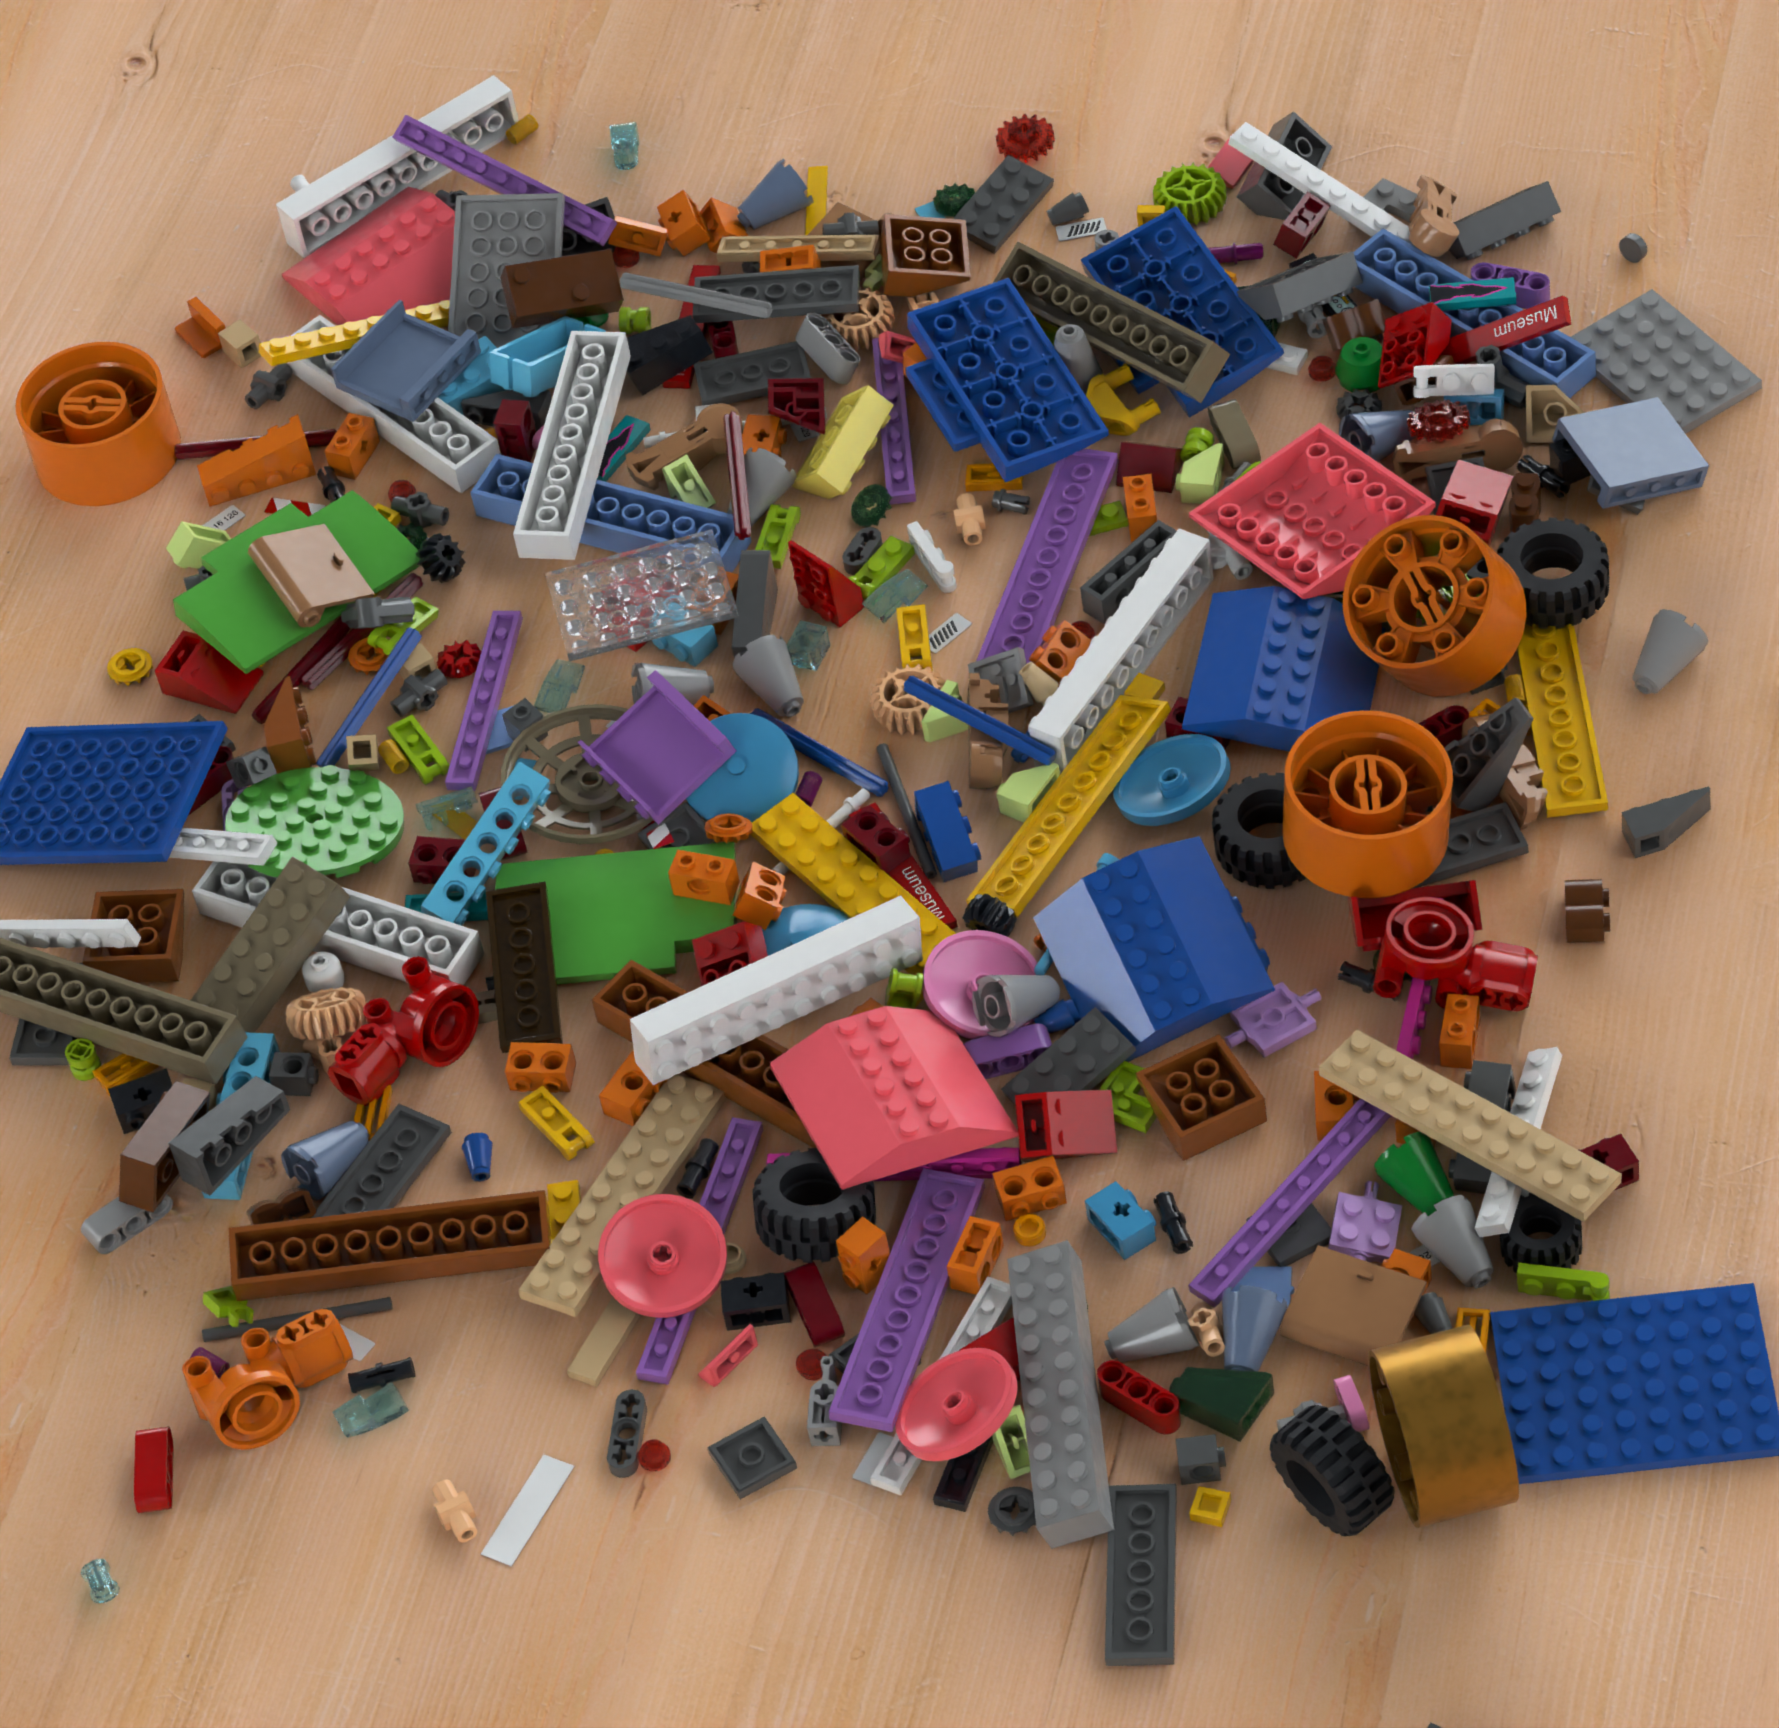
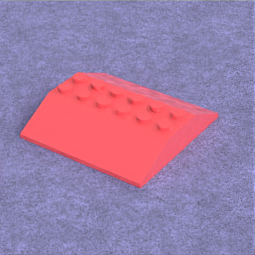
M407 187L281 275L283 279L337 325L368 319L371 316L385 315L387 310L398 300L403 301L405 310L413 309L420 305L426 306L443 300H450L455 211L433 193Z
M1318 423L1188 514L1189 518L1300 598L1308 599L1344 591L1346 578L1355 558L1376 534L1403 519L1429 515L1436 507V502L1322 423Z
M883 1006L832 1021L770 1062L772 1072L841 1190L1018 1137L1016 1127L955 1030L942 1022L930 1010Z

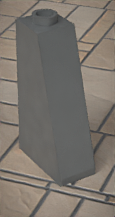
M741 550L732 638L734 658L738 653L742 656L748 651L745 646L750 642L770 635L778 592L770 550Z

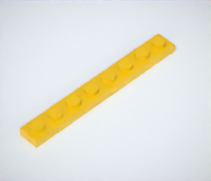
M443 300L426 306L420 305L416 308L405 310V312L439 328L446 327L449 322L450 300ZM384 315L371 316L368 319L346 322L333 327H323L319 330L297 333L284 338H274L270 341L259 343V354L271 366L350 349Z

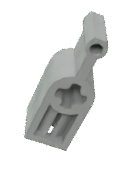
M823 1356L820 1361L823 1372L822 1380L816 1382L810 1390L807 1430L811 1446H840L842 1422L829 1419V1409L838 1389L836 1384L837 1375L832 1357Z

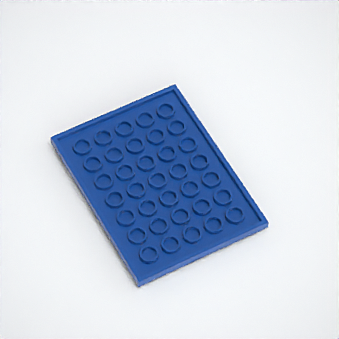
M224 721L27 727L0 781V865L167 862L228 730Z
M1754 1283L1490 1312L1504 1412L1514 1449L1519 1484L1779 1456V1411Z

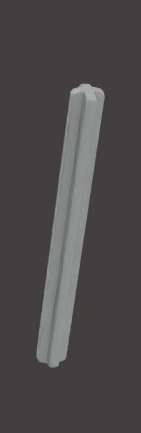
M625 272L620 278V286L623 289L767 319L773 310L770 302Z

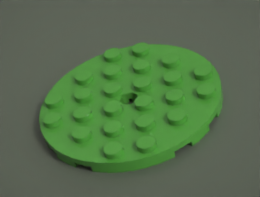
M327 765L324 767L301 768L281 772L244 789L228 809L225 819V830L229 832L273 835L278 843L264 866L248 864V867L260 873L278 878L293 856L323 875L335 874L336 878L360 872V866L369 862L376 864L390 854L402 837L404 813L400 799L385 783L365 774L363 771H353L338 768L334 765Z

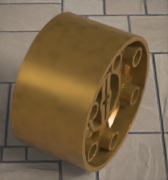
M1468 1324L1369 1350L1368 1370L1382 1438L1400 1496L1414 1526L1420 1528L1517 1502L1519 1499L1518 1472L1506 1415L1488 1358L1472 1326Z

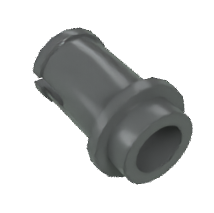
M1006 489L994 492L992 507L997 508V511L1005 509L1027 514L1029 508L1025 505H1030L1029 496L1007 493Z

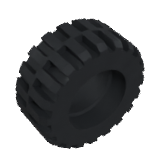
M1549 518L1547 521H1541V519L1533 520L1530 525L1523 524L1516 529V533L1511 532L1498 547L1497 554L1511 566L1522 584L1526 599V625L1532 626L1536 624L1541 629H1548V626H1556V629L1565 628L1567 624L1577 625L1582 622L1583 618L1587 620L1594 615L1595 609L1599 610L1608 596V550L1605 543L1601 541V538L1594 531L1590 532V528L1582 523L1576 525L1573 520L1566 518L1564 521H1559L1557 518ZM1545 568H1563L1573 572L1557 579H1544L1532 575L1534 572Z
M1261 773L1256 778L1251 776L1244 778L1241 784L1235 783L1227 789L1228 794L1224 793L1217 801L1218 805L1213 810L1212 829L1216 857L1228 874H1233V878L1242 883L1247 881L1249 886L1258 888L1259 885H1264L1266 889H1275V886L1283 885L1284 888L1291 886L1293 881L1298 880L1301 882L1306 879L1291 862L1284 846L1283 836L1259 838L1249 834L1252 829L1263 824L1283 823L1284 773H1276V775Z
M808 1148V1151L805 1152L796 1150L791 1152L789 1156L785 1157L782 1155L776 1158L774 1164L769 1163L754 1182L753 1205L756 1232L765 1246L770 1247V1250L779 1256L784 1254L786 1259L792 1261L801 1259L803 1263H812L813 1260H821V1263L828 1262L831 1258L838 1257L839 1255L836 1240L862 1216L876 1225L874 1182L870 1181L841 1190L817 1148Z
M1308 1406L1273 1435L1269 1449L1271 1451L1270 1455L1272 1461L1276 1464L1277 1472L1284 1479L1283 1482L1291 1489L1299 1503L1301 1502L1312 1516H1315L1323 1526H1328L1332 1532L1340 1533L1341 1536L1357 1535L1392 1505L1395 1491L1391 1485V1477L1386 1473V1467L1383 1462L1378 1459L1376 1452L1371 1445L1369 1446L1366 1443L1364 1437L1358 1431H1355L1346 1419L1339 1417V1414L1335 1411H1329L1325 1406Z

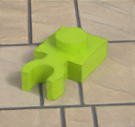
M232 1286L203 1292V1304L218 1318H228V1323L232 1327H238L239 1319H243L249 1324L253 1323V1309L247 1306V1300L237 1301Z

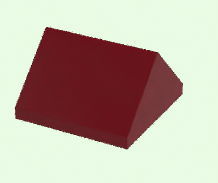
M1121 442L1116 485L1124 487L1123 477L1151 474L1153 491L1172 493L1177 473H1179L1183 463L1180 456L1182 448L1138 442Z

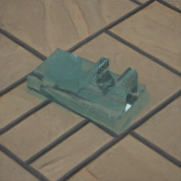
M471 786L415 805L419 814L423 816L426 828L431 831L433 830L431 821L434 814L441 817L444 826L449 825V819L446 810L451 811L455 809L456 813L472 809V804L477 803L478 800Z

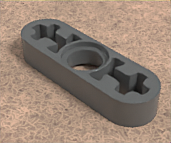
M626 1390L616 1399L607 1462L611 1473L619 1478L633 1475L639 1466L647 1405L644 1395L638 1390ZM631 1403H636L632 1408V1417H629L627 1408L630 1407ZM632 1428L636 1430L634 1436L629 1439H622L618 1436L623 1429ZM622 1450H626L628 1459L624 1461V1464L619 1465L618 1462L622 1460Z

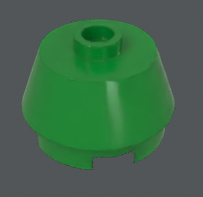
M1358 337L1348 341L1343 346L1335 365L1336 376L1343 388L1350 392H1353V389L1356 388L1358 390L1368 388L1370 393L1380 389L1378 381L1382 346L1378 341L1368 337Z

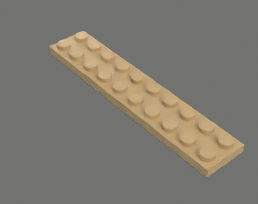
M1358 1029L1319 1066V1076L1582 1222L1621 1183L1622 1174Z
M678 1074L667 1079L666 1083L664 1082L659 1092L656 1093L549 1246L550 1249L545 1251L519 1288L520 1299L574 1317L578 1315L602 1280L598 1262V1248L601 1235L607 1223L628 1203L641 1197L662 1193L727 1099L723 1091L710 1084Z

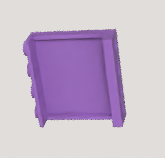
M655 670L647 677L653 687L589 747L582 740L578 741V744L585 751L581 755L592 768L598 765L602 769L599 771V774L607 783L612 785L615 782L619 786L616 789L617 792L628 803L633 799L637 803L634 808L645 820L651 817L659 825L737 751L725 735Z

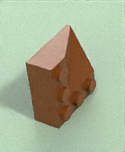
M884 214L880 235L884 295L913 297L970 281L966 220Z
M158 889L96 892L91 919H128L141 936L138 947H85L83 965L136 983L179 981L183 960L184 890Z
M1220 1034L1136 1073V1078L1168 1140L1183 1161L1267 1122L1265 1098Z

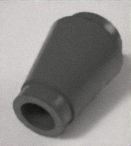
M1072 192L1046 212L1054 226L1083 218L1084 214L1089 212V209L1082 194L1079 192L1074 195Z
M1435 1292L1422 1295L1414 1315L1430 1334L1452 1329L1443 1298L1438 1297Z

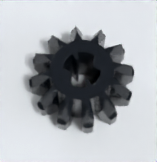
M434 534L422 541L420 549L416 553L420 558L417 565L424 568L423 575L429 574L431 581L439 580L443 583L448 582L452 578L454 579L460 574L461 568L466 563L462 558L464 551L458 549V542H452L450 535Z
M977 894L968 904L962 917L966 922V927L971 930L991 931L1007 937L1011 934L1017 921L1013 909L1008 908L1006 902H1001L997 897L993 898L989 894Z

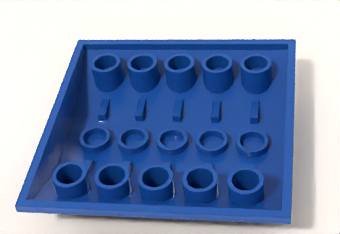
M1278 586L1213 593L1182 729L1290 752L1297 739L1316 723L1341 713L1362 710L1370 711L1379 665L1356 645L1345 623L1343 604L1334 598L1317 596L1302 599L1291 590ZM1382 627V634L1386 633L1385 628Z
M1200 836L1134 852L1083 877L1033 917L1063 983L1078 1010L1080 1019L1096 1007L1135 1047L1136 1051L1125 1060L1127 1062L1275 991Z

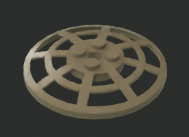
M602 704L565 708L544 716V718L523 730L512 742L505 754L501 767L502 786L513 771L519 756L526 748L539 757L533 770L541 774L548 764L557 771L555 784H549V791H551L550 795H558L563 804L553 812L545 804L543 807L538 805L537 809L545 817L532 822L529 827L530 830L560 842L594 844L625 837L653 821L651 817L647 820L641 818L623 828L602 833V828L621 823L634 814L640 815L634 808L637 803L634 801L628 803L617 792L616 789L619 786L615 782L612 785L607 783L599 774V771L602 769L598 765L592 768L581 756L585 752L583 749L582 753L572 756L565 762L557 757V755L566 750L580 746L578 744L580 740L589 747L601 736L600 734H592L591 719L617 721L628 709ZM570 722H579L580 736L564 740L552 746L549 750L536 740L540 735L555 727ZM586 781H598L596 784L593 785L584 784V782ZM614 805L626 810L616 817L601 821L600 812ZM573 810L588 813L589 823L574 822L564 819V817ZM556 823L571 829L590 830V834H567L547 828Z

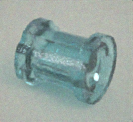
M105 1559L92 1560L83 1566L80 1573L82 1578L88 1582L91 1588L90 1596L95 1603H105L117 1596L120 1589L117 1582L112 1580L109 1574L110 1566Z

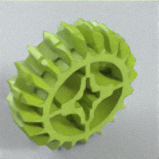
M1194 162L1191 166H1185L1182 163L1180 168L1172 166L1170 172L1163 171V176L1157 178L1153 189L1154 205H1163L1166 211L1177 206L1187 221L1194 223L1196 226L1201 221L1208 223L1209 217L1216 218L1217 213L1223 211V206L1226 204L1227 199L1226 184L1220 173H1216L1213 167L1207 169L1205 164L1199 167L1195 166Z

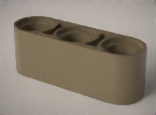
M1234 399L1208 407L1211 425L1219 442L1223 444V450L1231 468L1237 469L1243 462L1253 464L1261 461L1257 441L1237 400Z

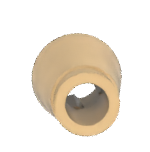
M1033 662L1027 663L1019 671L1036 703L1040 702L1044 706L1046 699L1052 696L1058 689L1059 683Z

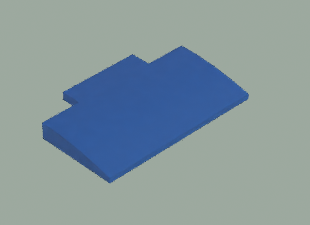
M1177 206L1081 259L1084 272L1090 279L1214 341L1230 354L1202 403L1167 386L1189 418L1246 383L1284 354L1283 348L1257 313L1238 296L1237 291L1239 289ZM1113 358L1118 367H1121L1124 364L1123 362ZM1128 366L1134 376V379L1129 382L1138 395L1160 383Z
M1009 278L907 313V328L927 360L906 367V376L954 452L980 443L1003 480L1008 482L1062 460L1109 435V430Z

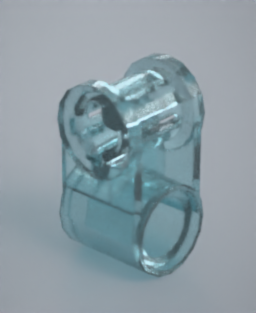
M628 122L609 125L616 167L621 170L634 168L639 161L637 123Z

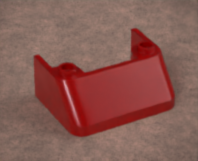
M1476 880L1411 888L1399 894L1380 898L1348 897L1356 947L1362 946L1363 952L1380 950L1386 921L1390 912L1400 903L1419 897L1443 898V900L1460 908L1469 917L1475 931L1483 930Z

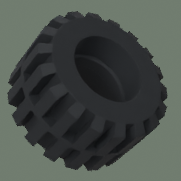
M1530 1192L1527 1197L1520 1195L1510 1232L1500 1234L1501 1255L1504 1257L1506 1265L1508 1267L1513 1266V1272L1516 1274L1519 1263L1571 1269V1264L1576 1265L1579 1261V1255L1582 1254L1581 1220ZM1536 1232H1548L1554 1235L1547 1239L1528 1237V1235Z

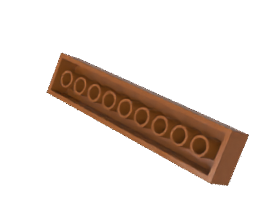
M630 960L592 999L597 1023L633 1043L630 1025L631 1018L688 992L637 962ZM761 1035L752 1041L702 1062L698 1066L683 1071V1073L695 1080L710 1084L723 1091L726 1098L810 1147L817 1148L770 1068V1062L789 1049Z
M545 1190L229 1228L231 1286L237 1301L536 1266L545 1251L550 1249L549 1246L551 1244L549 1206Z

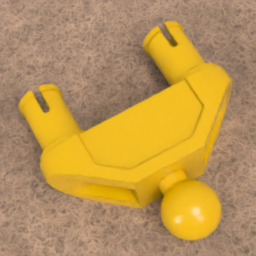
M1126 363L1106 375L1098 374L1091 378L1086 397L1109 430V434L1128 436L1137 432L1140 424L1161 414L1160 408L1153 398L1131 410L1130 408L1127 409L1114 393V389L1134 379Z

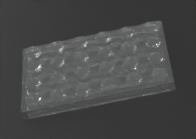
M712 529L545 573L569 662L739 617Z

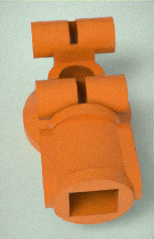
M318 1309L282 1326L277 1331L276 1336L271 1339L268 1331L264 1328H252L246 1331L241 1337V1344L248 1364H238L229 1368L219 1379L212 1369L210 1360L204 1356H194L188 1359L183 1364L182 1371L198 1416L202 1420L209 1421L218 1438L225 1445L235 1449L247 1450L258 1448L274 1441L291 1426L300 1407V1397L296 1387L306 1388L339 1373L347 1366L348 1361L353 1359V1353L346 1335L333 1312L327 1309Z

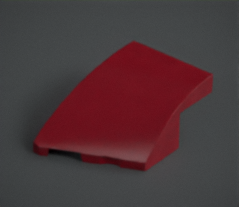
M824 378L768 379V414L825 434Z

